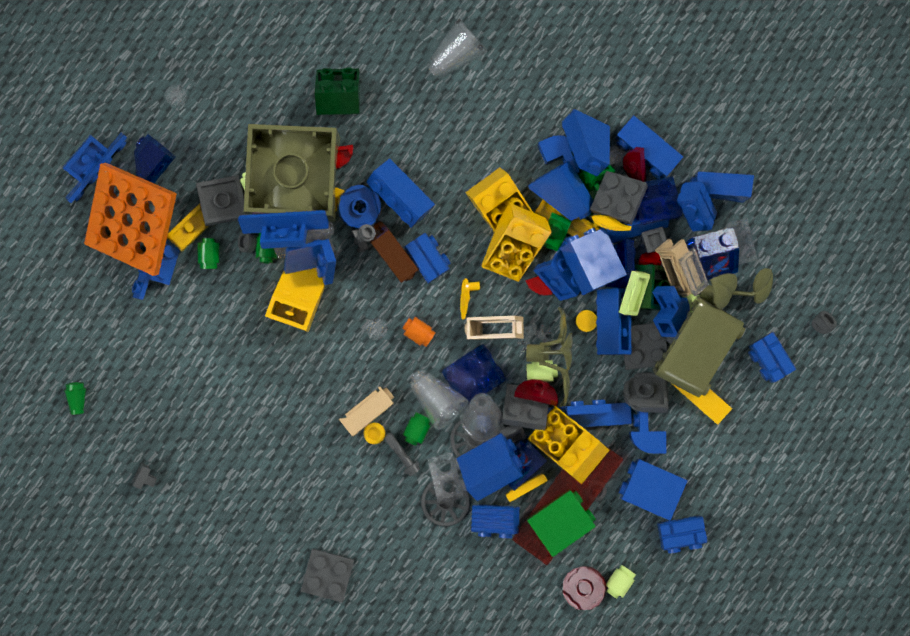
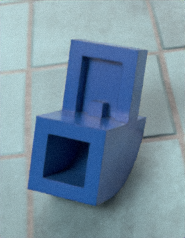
M552 136L538 142L537 146L546 165L562 158L563 163L570 161L576 173L579 174V167L575 157L572 155L573 152L566 136Z
M657 286L653 294L661 310L653 321L661 337H675L690 311L688 299L680 298L675 286Z
M637 411V414L633 415V426L637 427V431H629V437L633 445L646 453H666V431H649L648 412Z

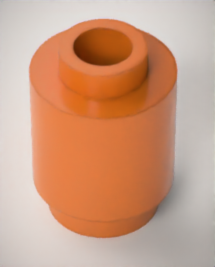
M414 317L413 320L409 318L402 328L405 330L403 335L420 346L424 345L427 347L435 335L432 327L417 317Z

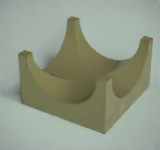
M248 124L244 213L254 215L325 210L328 222H336L335 179L337 153L340 146V135L337 128Z

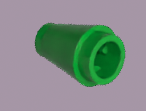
M67 383L64 392L70 413L72 415L83 414L86 395L84 383Z

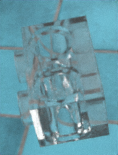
M453 452L427 458L438 504L464 498L463 492L467 491L463 478L459 479L458 471L460 467L457 458L453 456ZM442 463H449L451 465L450 470L447 472L440 471L439 467ZM449 483L456 485V490L452 493L444 490L445 486Z

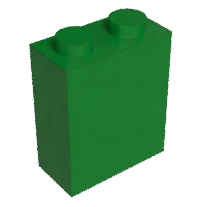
M568 489L526 519L552 557L596 527L593 523L596 518L589 509L586 511L583 509L581 503L584 501L577 491L572 493Z

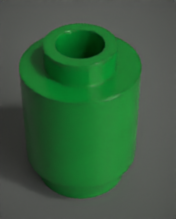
M259 233L255 258L260 259V263H273V260L277 259L278 248L262 249L260 245L261 233Z
M202 238V243H197L200 269H217V263H219V243H215V238Z
M417 412L414 417L411 416L402 434L406 436L404 441L415 446L417 443L422 444L431 426L429 425L431 419Z

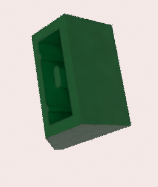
M323 68L316 71L314 92L316 115L360 114L359 68Z

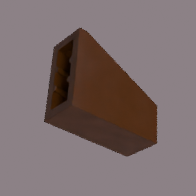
M381 221L373 225L376 234L370 243L401 283L412 279L418 268L390 230Z

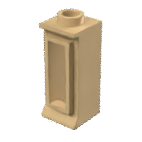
M667 239L655 251L660 256L670 285L675 286L679 295L687 297L693 294L694 290L701 283L685 240L681 239L673 246L672 240Z
M467 317L465 333L467 339L470 340L524 339L523 317ZM512 323V333L483 334L482 324Z
M378 387L379 392L377 390L372 392L346 413V418L339 419L352 436H355L394 404L392 401L394 396L387 387L385 389Z

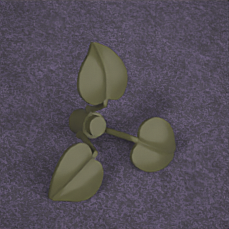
M764 268L758 272L753 282V291L751 292L735 291L737 287L736 275L731 273L719 275L710 279L712 285L707 284L703 287L700 297L719 309L727 306L732 295L754 296L755 303H762L769 296L772 289V270Z
M558 307L561 314L558 338L546 343L540 342V345L527 344L526 360L527 362H539V365L561 372L564 398L559 407H564L570 390L568 370H570L572 363L571 349L573 337L572 333H569L566 339V313L562 307ZM559 343L562 346L560 350H550L547 347ZM550 354H563L567 369L545 362V360H549Z

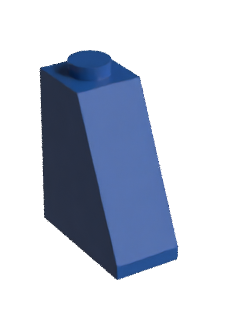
M573 109L562 121L563 129L578 167L592 175L598 176L610 165V126Z
M570 161L554 168L528 185L532 192L570 221L578 217L582 220L591 214L590 208L594 200Z
M697 172L695 177H691L690 182H703L710 198L744 203L751 198L754 175Z

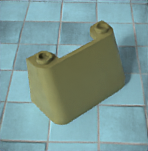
M697 295L692 302L693 307L691 310L693 313L688 312L686 320L668 350L662 355L664 361L662 359L657 361L652 370L660 378L696 397H700L708 393L711 387L709 382L734 341L742 337L745 328L743 327V321L722 309L716 308L715 305Z

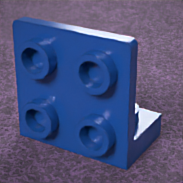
M567 237L564 240L560 248L567 244L566 240L570 237ZM559 248L552 260L538 264L533 271L553 294L562 301L578 296L580 289Z
M329 239L314 240L311 243L305 244V246L286 248L285 274L316 268L319 278L322 277L324 285L333 283L336 259Z

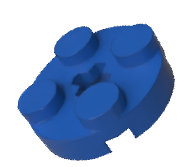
M364 185L351 186L345 189L338 197V215L345 225L359 229L365 224L372 225L381 211L379 196ZM356 201H359L360 204H364V208L361 209V213H359L358 210L354 209Z

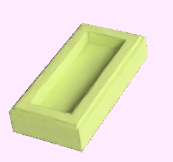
M639 271L631 272L619 313L632 316L638 315L650 274Z

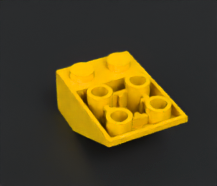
M500 167L465 192L493 232H495L499 219L510 203L533 212L509 174Z
M510 203L499 219L481 267L519 282L551 234L547 218Z
M316 268L285 274L283 271L265 317L309 332L326 286L322 277H318Z
M556 406L547 415L545 431L535 429L528 438L530 442L581 484L610 451L597 438Z

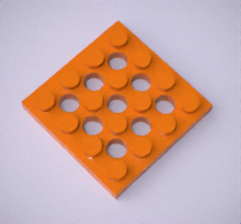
M101 163L84 244L152 276L159 275L177 193L108 163ZM115 186L119 190V196H116L114 193ZM132 194H134L137 199L136 204H134L131 200ZM150 201L155 206L154 212L149 208ZM110 206L115 211L114 217L110 214ZM128 214H130L133 220L132 224H129L127 221ZM145 222L150 226V232L146 231ZM106 226L109 228L111 232L110 237L106 234ZM124 234L128 239V244H125L123 241ZM141 242H143L144 246L146 247L145 253L140 248Z

